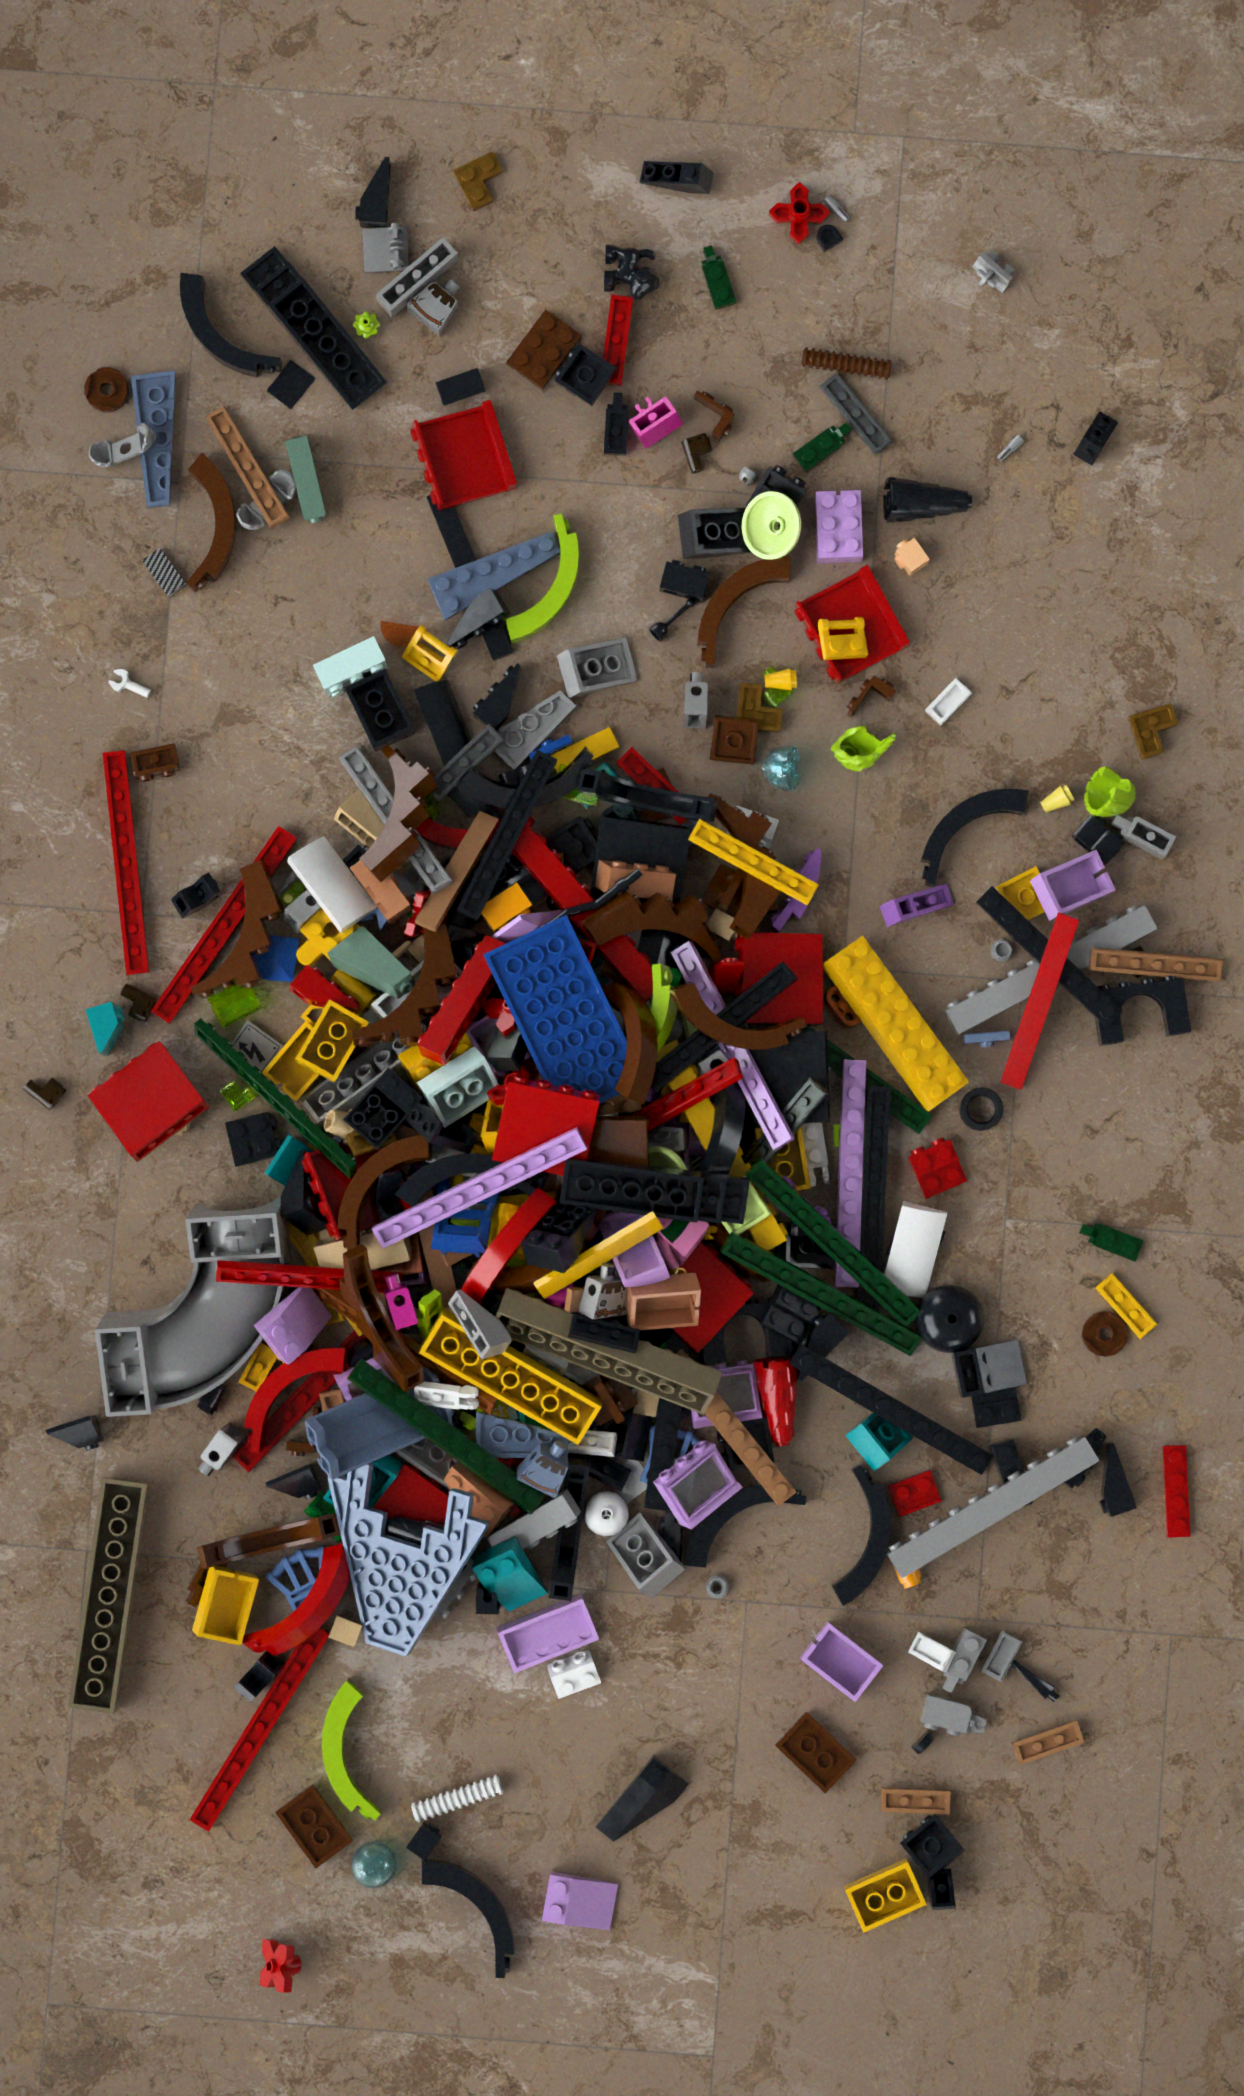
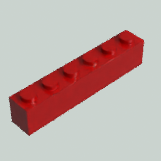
M485 935L482 942H478L474 955L470 960L466 961L461 976L455 979L451 992L442 1000L441 1008L437 1015L432 1016L427 1031L419 1037L418 1047L422 1056L444 1066L447 1064L496 984L483 954L506 943Z

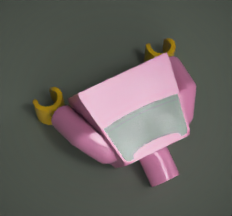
M657 1217L663 1229L658 1231L655 1240L668 1269H670L669 1275L677 1274V1272L679 1274L686 1273L684 1268L678 1267L679 1264L683 1265L702 1239L712 1240L713 1237L710 1233L717 1232V1227L709 1226V1223L705 1221L695 1223Z

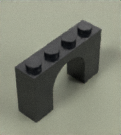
M1171 975L1163 977V981L1155 982L1154 978L1141 980V984L1132 985V982L1119 983L1117 988H1110V985L1097 986L1120 1009H1122L1123 1004L1130 997L1143 995L1152 998L1161 1008L1166 1037L1191 1032L1183 978L1177 979ZM1121 1014L1108 1028H1105L1095 1018L1099 1046L1124 1042Z
M767 1298L768 1302L759 1303V1299L747 1300L745 1305H742L699 1352L700 1364L727 1362L724 1333L728 1323L734 1317L741 1314L749 1315L760 1323L771 1298ZM761 1325L764 1331L767 1357L793 1355L792 1341Z

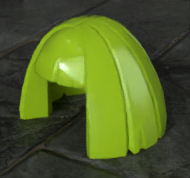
M1106 766L1099 768L1093 774V777L1090 778L1091 781H1088L1085 790L1087 792L1084 794L1086 810L1090 814L1099 817L1120 815L1126 812L1136 799L1134 784L1128 779H1122L1115 771Z

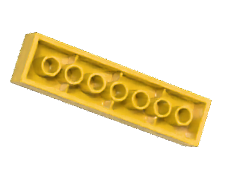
M864 936L858 938L823 964L824 971L840 990V993L861 1019V1022L927 1112L969 1083L968 1079Z
M443 1308L420 1347L419 1354L579 1445L602 1407L601 1398L511 1346H508L504 1353L481 1359L455 1314Z

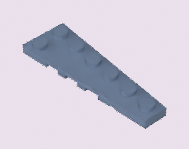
M173 370L131 376L137 426L145 423L156 434V439L152 446L146 452L140 454L147 508L170 506L176 372Z
M549 532L428 578V583L442 617L446 621L467 609L471 601L490 588L495 590L503 588L516 578H520L527 574L528 571L556 557L561 551L553 532Z

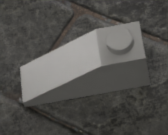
M462 1290L455 1292L448 1304L480 1358L485 1359L504 1353L512 1339L502 1322Z

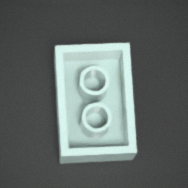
M374 636L313 665L327 697L331 695L332 697H337L345 692V687L383 669H388L386 660Z
M475 1046L417 1082L433 1115L443 1123L444 1128L488 1101L487 1092L494 1086L499 1085L487 1060Z

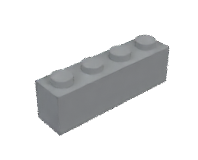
M442 237L376 294L377 302L393 318L407 306V303L454 266L459 261L458 253Z
M565 1489L558 1493L555 1498L551 1497L539 1504L532 1514L525 1512L498 1527L487 1539L491 1546L494 1547L515 1537L522 1549L525 1547L531 1549L540 1543L539 1539L546 1536L548 1539L559 1532L558 1528L564 1525L568 1528L578 1521L577 1517L581 1510L568 1489Z

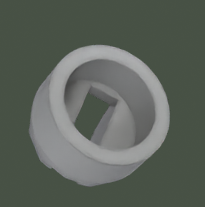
M744 466L740 471L739 479L740 482H743L747 478L748 480L745 485H751L759 475Z

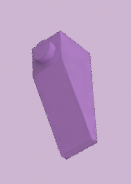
M943 884L893 899L881 905L880 909L886 926L890 927L953 906L954 902L947 884Z

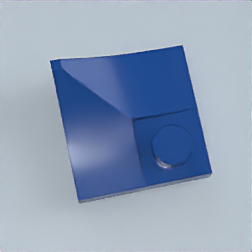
M270 935L274 946L269 948L270 951L260 956L254 954L264 978L263 980L293 982L297 964L296 952L299 948L300 939Z

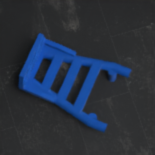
M448 1179L436 1185L437 1195L451 1188ZM502 1191L476 1203L487 1204L485 1210L463 1209L435 1223L431 1248L433 1250H440L442 1255H447V1252L471 1253L475 1254L476 1257H481V1253L487 1250L491 1219ZM448 1218L480 1220L481 1222L479 1227L448 1225Z

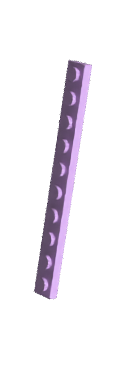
M688 941L672 951L671 954L686 983L689 981L694 982L704 1003L715 1015L718 1014L726 1005L693 941ZM720 1042L718 1045L727 1060L735 1057L739 1061L743 1078L738 1083L772 1149L777 1150L794 1140L795 1138L749 1049L733 1047Z
M844 1059L842 1060L837 1230L860 1251L866 1060ZM835 1261V1287H859V1283Z
M575 1127L373 1226L372 1231L383 1249L587 1150V1145L578 1128Z

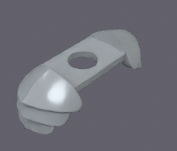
M141 423L140 426H137V434L113 444L109 440H104L103 442L90 445L88 455L96 465L102 468L112 467L115 464L146 452L154 443L156 434L147 424ZM131 444V450L127 454H122L123 446Z
M279 470L274 472L268 478V481L283 504L287 499L290 500L293 497L296 487L293 475L287 471ZM255 501L249 506L243 503L241 508L237 510L238 521L245 529L256 530L267 524Z

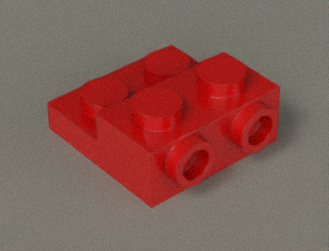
M944 1137L931 1142L933 1146L924 1150L922 1146L910 1151L912 1156L907 1158L925 1199L967 1182L950 1139L945 1141Z

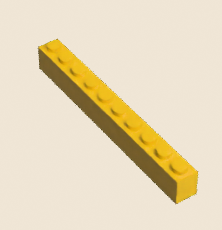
M677 1040L661 1048L657 1054L656 1063L679 1045ZM695 1064L668 1084L672 1092L697 1078L700 1073ZM709 1098L683 1111L705 1152L710 1142L715 1113L714 1103L712 1104ZM740 1145L728 1175L743 1177L745 1172L751 1168L749 1162L745 1164L741 1158L744 1153ZM751 1182L771 1211V1214L748 1230L755 1243L769 1251L787 1241L785 1236L788 1233L782 1222L778 1224L774 1218L777 1213L771 1202L767 1204L763 1198L765 1194Z

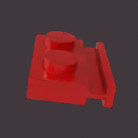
M930 1470L887 1486L899 1517L942 1501Z

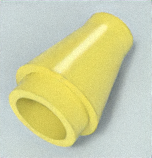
M1065 785L1063 787L1059 786L1040 803L1044 811L1048 813L1071 805L1070 803L1075 801L1068 786Z

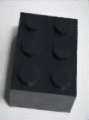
M386 669L345 687L346 693L375 752L381 750L387 744L390 746L415 734L411 721Z

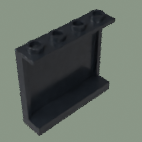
M602 814L590 897H595V901L604 894L603 891L595 887L598 861H621L632 865L634 863H642L652 868H656V865L669 867V870L676 874L672 902L676 905L681 901L691 827ZM640 898L641 903L648 900V898Z
M804 1031L788 1037L787 1034L786 1037L789 1044L770 1049H749L781 1112L811 1077H814L829 1093L828 1031ZM829 1094L804 1123L830 1122ZM745 1097L744 1120H746V1125L759 1124Z

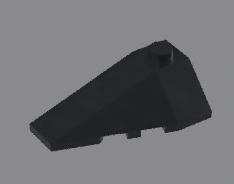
M652 1755L596 1825V1828L614 1842L674 1803L689 1783L656 1756Z

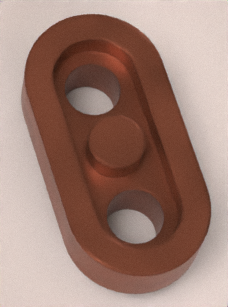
M833 986L825 992L824 1003L838 1023L848 1029L855 1027L861 1019L850 1007L837 986ZM832 997L837 999V1003L832 1001ZM845 1015L850 1017V1021L846 1020Z

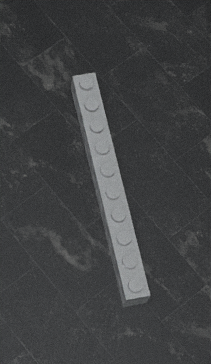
M1134 905L1126 910L1127 915L1121 918L1116 915L1106 920V926L1099 929L1097 925L1086 931L1087 936L1081 939L1078 936L1074 937L1067 958L1081 971L1089 966L1091 947L1122 949L1156 931L1158 928L1145 905L1140 908L1138 905ZM1033 959L1026 963L1027 968L1021 971L1019 968L1008 972V978L1002 981L997 978L987 984V989L980 992L978 988L967 994L968 999L960 1002L957 999L948 1004V1010L944 1013L956 1036L1028 999L1040 964Z
M1077 1435L1066 1442L1068 1446L1060 1450L1057 1447L1048 1452V1458L1040 1462L1039 1459H1036L1027 1465L1028 1470L1022 1473L1019 1470L1007 1477L1009 1481L1002 1485L999 1482L988 1488L989 1493L982 1497L980 1494L975 1495L968 1500L969 1505L961 1508L960 1505L948 1512L950 1516L941 1520L939 1517L928 1524L930 1528L922 1532L921 1529H918L909 1535L910 1540L902 1544L901 1541H898L889 1547L890 1552L887 1555L899 1576L904 1578L1099 1462L1086 1437L1079 1438Z

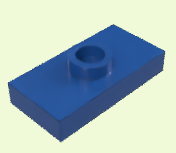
M568 734L556 741L549 739L541 744L542 747L537 750L550 756L573 744ZM537 750L528 754L530 761H532Z

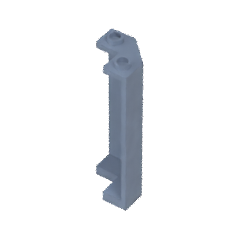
M423 1367L425 1382L440 1383L435 1373H432L427 1367ZM414 1388L407 1391V1393H409L413 1397ZM367 1393L305 1420L307 1438L310 1445H316V1449L320 1454V1458L317 1459L319 1465L331 1480L426 1438ZM425 1405L453 1426V1409Z

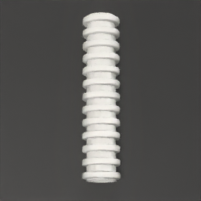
M494 1775V1778L487 1777L485 1781L481 1779L479 1783L475 1781L473 1785L467 1784L465 1788L460 1786L459 1790L455 1788L453 1792L446 1791V1794L440 1793L438 1797L434 1795L432 1799L426 1798L424 1802L420 1800L418 1804L412 1803L411 1808L415 1820L420 1823L421 1819L428 1820V1817L434 1818L436 1814L440 1816L442 1812L446 1814L450 1809L455 1811L456 1807L461 1809L462 1805L469 1806L471 1802L475 1804L477 1800L481 1802L483 1798L487 1800L491 1795L496 1797L497 1793L499 1795L503 1794V1787L499 1776Z

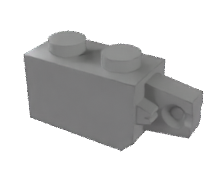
M1116 815L1111 825L1121 830L1119 834L1123 836V840L1161 860L1166 857L1176 836L1137 816L1134 818L1128 816L1125 819Z
M963 1628L953 1648L956 1654L947 1672L943 1673L947 1677L942 1687L944 1690L952 1693L956 1683L962 1685L963 1681L967 1680L987 1641L985 1638Z
M926 1694L920 1721L925 1723L924 1727L932 1730H938V1727L947 1729L946 1733L960 1736V1733L966 1734L967 1731L984 1733L987 1720L973 1714L967 1704Z

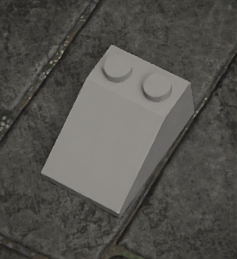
M627 638L571 648L557 655L568 698L583 696L638 681Z
M641 1512L632 1518L621 1532L613 1535L606 1541L638 1590L651 1599L685 1570V1567Z

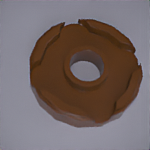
M102 367L87 377L84 385V394L88 403L94 409L101 412H113L120 409L126 403L129 396V385L119 370L111 367ZM106 384L113 387L109 395L101 393V388Z
M1105 1311L1094 1313L1083 1325V1343L1090 1352L1097 1356L1107 1357L1115 1355L1123 1349L1127 1342L1126 1324L1121 1317L1114 1313ZM1103 1327L1108 1328L1111 1332V1337L1106 1341L1101 1340L1098 1335L1099 1330Z

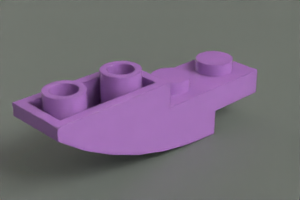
M819 848L814 852L810 850L803 859L806 863L801 870L798 868L795 870V872L815 883L818 881L821 865V850ZM788 895L784 901L787 904L782 912L778 910L772 917L773 925L771 928L779 933L791 915L799 920L805 912L807 905Z

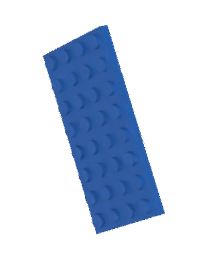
M567 915L483 954L542 1079L551 1082V1085L559 1087L564 1084L582 1092L585 1089L595 1091L596 1095L601 1096L599 1104L620 1094L614 1089L623 1070L627 1040Z

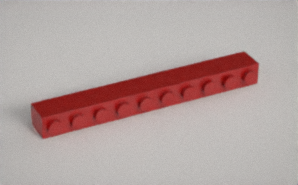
M528 820L512 851L514 856L562 911L569 907L594 901L589 896L591 892L588 887L583 883L580 885L576 881L575 877L577 876L569 866L566 868L560 862L562 860L560 855L554 849L550 851L545 845L547 843L546 839L539 832L536 834L530 828L532 824ZM597 910L570 916L569 919L586 939L595 943L588 935L581 921ZM628 934L615 937L601 946L596 944L595 949L628 987L636 990L646 1002L653 997L652 967L649 965L651 961L644 952L639 953L634 947L636 944Z

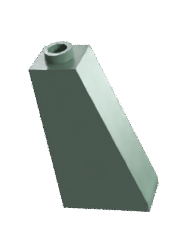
M308 434L286 439L285 443L304 521L309 520L310 523L323 521L322 516H326V510Z
M363 925L327 952L335 968L397 999L409 993L415 985L411 972Z

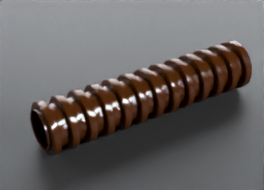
M805 347L801 364L802 367L809 365V368H812V366H815L816 369L822 367L823 370L829 368L830 371L835 369L837 372L842 370L843 373L848 371L850 374H854L855 372L859 376L864 374L866 377L871 375L873 378L878 376L879 379L885 377L888 380L892 362L891 360L886 362L884 359L879 361L877 358L870 359L868 356L866 359L861 355L856 357L855 354L853 356H849L850 354L848 353L843 355L842 352L836 354L835 351L829 353V350L822 352V349L815 351V348L808 350V347Z

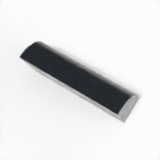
M439 680L414 689V693L442 763L445 766L472 739L449 681Z

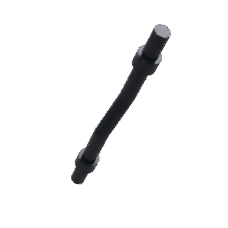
M637 868L624 879L621 877L617 880L611 889L595 901L566 908L546 924L565 915L569 918L570 916L599 909L620 892L623 894L627 891L629 885L643 876Z

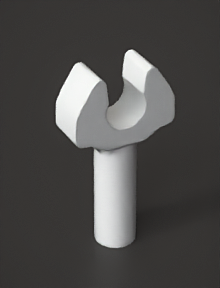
M124 669L114 670V673L123 679L121 683L109 680V684L115 691L120 693L123 689L127 688L148 698L151 692L150 689L131 681L128 677V671Z

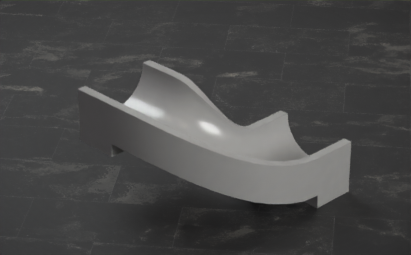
M276 1198L271 1203L260 1207L237 1211L211 1210L205 1207V1203H196L186 1217L191 1263H194L193 1272L187 1287L174 1300L160 1308L106 1312L95 1329L106 1417L152 1414L154 1409L169 1408L190 1402L221 1385L252 1355L263 1339L253 1325L282 1301L286 1286L216 1282L217 1260L290 1265L288 1221L281 1217V1198Z

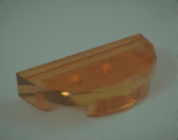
M380 621L381 632L384 638L391 645L399 648L407 647L419 628L417 626Z

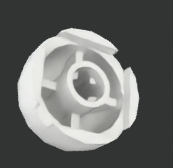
M601 1491L592 1495L586 1502L584 1520L588 1528L595 1534L604 1537L613 1536L621 1532L626 1526L629 1510L624 1498L612 1491Z

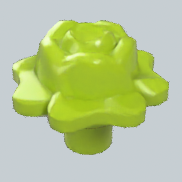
M366 311L362 315L355 317L356 322L353 323V327L356 329L358 336L363 335L365 339H368L371 335L378 333L377 328L380 327V323L377 321L375 314L370 315Z

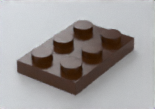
M545 309L506 361V365L543 390L570 351L581 339V334Z
M807 1712L775 1744L825 1794L857 1760Z
M313 1784L275 1812L315 1869L353 1841Z

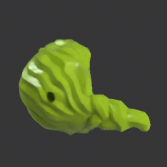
M866 726L852 727L834 742L831 751L834 752V757L837 758V761L846 769L861 772L863 769L871 767L888 747L893 744L896 734L892 733L886 739L879 741L873 734L866 731Z

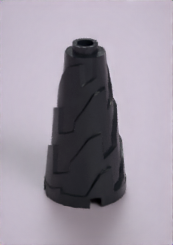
M888 477L884 485V490H889L886 495H883L884 519L888 523L967 512L968 508L972 507V495H968V492L964 490L895 477Z
M398 1514V1516L388 1518L385 1531H388L387 1533L390 1536L421 1545L423 1527L429 1525L444 1530L445 1523L413 1519ZM467 1565L464 1566L460 1574L464 1572Z

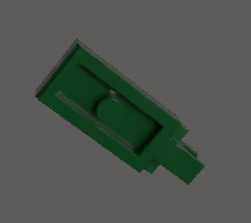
M712 245L704 247L703 253L706 260L701 261L702 271L714 309L718 310L736 304L733 289L721 255L715 256Z
M847 422L837 429L833 425L799 448L792 455L806 473L840 449L846 442L843 438L851 433L852 429Z
M1095 1223L1094 1228L1083 1224L1079 1231L1080 1234L1090 1237L1088 1243L1093 1244L1092 1246L1136 1262L1143 1244L1141 1239L1102 1224Z

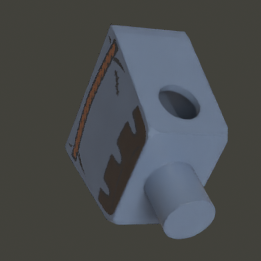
M556 1440L551 1448L544 1444H538L518 1465L517 1480L555 1498L568 1470V1457L564 1455L567 1446L559 1440Z

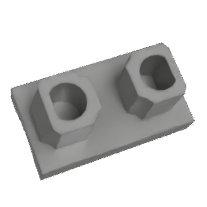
M993 250L986 254L982 252L972 266L977 271L976 274L982 278L979 285L983 287L987 283L992 288L995 287L1003 293L1013 279L1012 276L1015 269L1007 264L1001 268L997 264L999 256Z

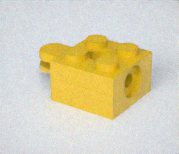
M321 908L299 929L308 940L296 952L298 961L304 966H313L324 955L331 962L327 952L355 932L360 926L356 923L340 933Z

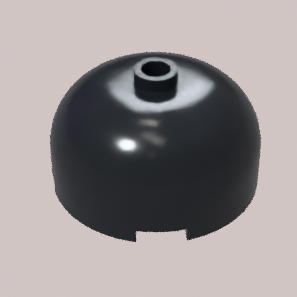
M956 1285L936 1287L927 1292L918 1304L920 1313L915 1318L917 1332L922 1337L923 1342L936 1351L943 1353L963 1351L972 1346L981 1335L984 1326L982 1306L976 1296L963 1287ZM951 1314L956 1317L954 1323L948 1321V1316Z

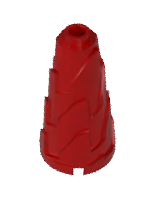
M783 1356L753 1360V1368L756 1372L764 1414L767 1417L770 1438H772V1442H776V1446H788L789 1441L794 1437L797 1368L789 1364L793 1356H788V1360H785Z

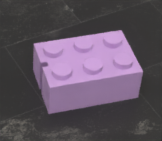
M861 490L840 491V495H836V491L816 492L817 563L862 562Z
M1097 850L1040 873L1030 880L1049 921L1056 919L1058 912L1067 914L1102 899L1115 891V887L1107 872L1096 879L1093 877V875L1105 868Z
M827 1621L815 1636V1639L818 1640L816 1644L811 1641L799 1658L856 1702L883 1667V1664Z

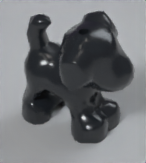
M607 244L605 264L611 265L616 260L619 261L616 270L605 271L604 292L614 291L615 286L619 283L629 284L631 297L640 300L646 294L657 289L659 278L654 269L638 267L641 258L647 257L652 261L655 260L654 251L650 249L637 250L635 248L623 249Z

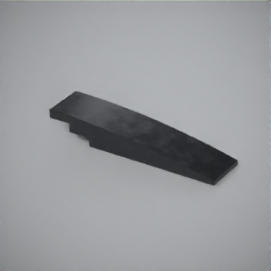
M275 246L240 273L254 293L352 410L387 383L305 279L298 274L289 261L287 262Z
M568 1158L565 1160L560 1204L638 1215H647L653 1211L660 1218L695 1223L705 1221L720 1224L722 1221L744 1224L750 1178L640 1164Z

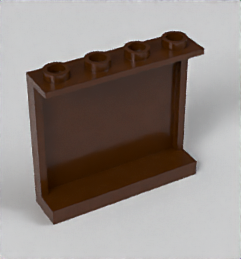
M596 1116L587 1160L649 1165L648 1127L650 1125V1116ZM557 1175L558 1201L561 1197L563 1176Z

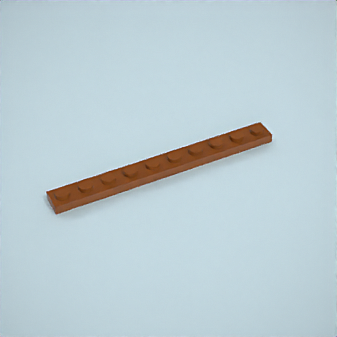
M312 1288L322 1302L357 1325L356 1311L341 1296L340 1290ZM400 1329L397 1330L413 1356L423 1367H427L432 1373H435L440 1382L461 1387L466 1385L476 1387L419 1354L421 1347L419 1342L401 1333ZM476 1387L478 1389V1396L475 1398L479 1401L478 1408L490 1415L495 1409L498 1399Z

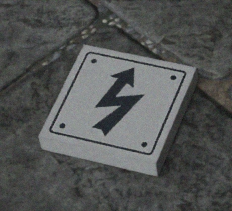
M248 1020L231 1042L232 1048L237 1052H242L247 1058V1062L252 1066H257L261 1072L284 1047Z

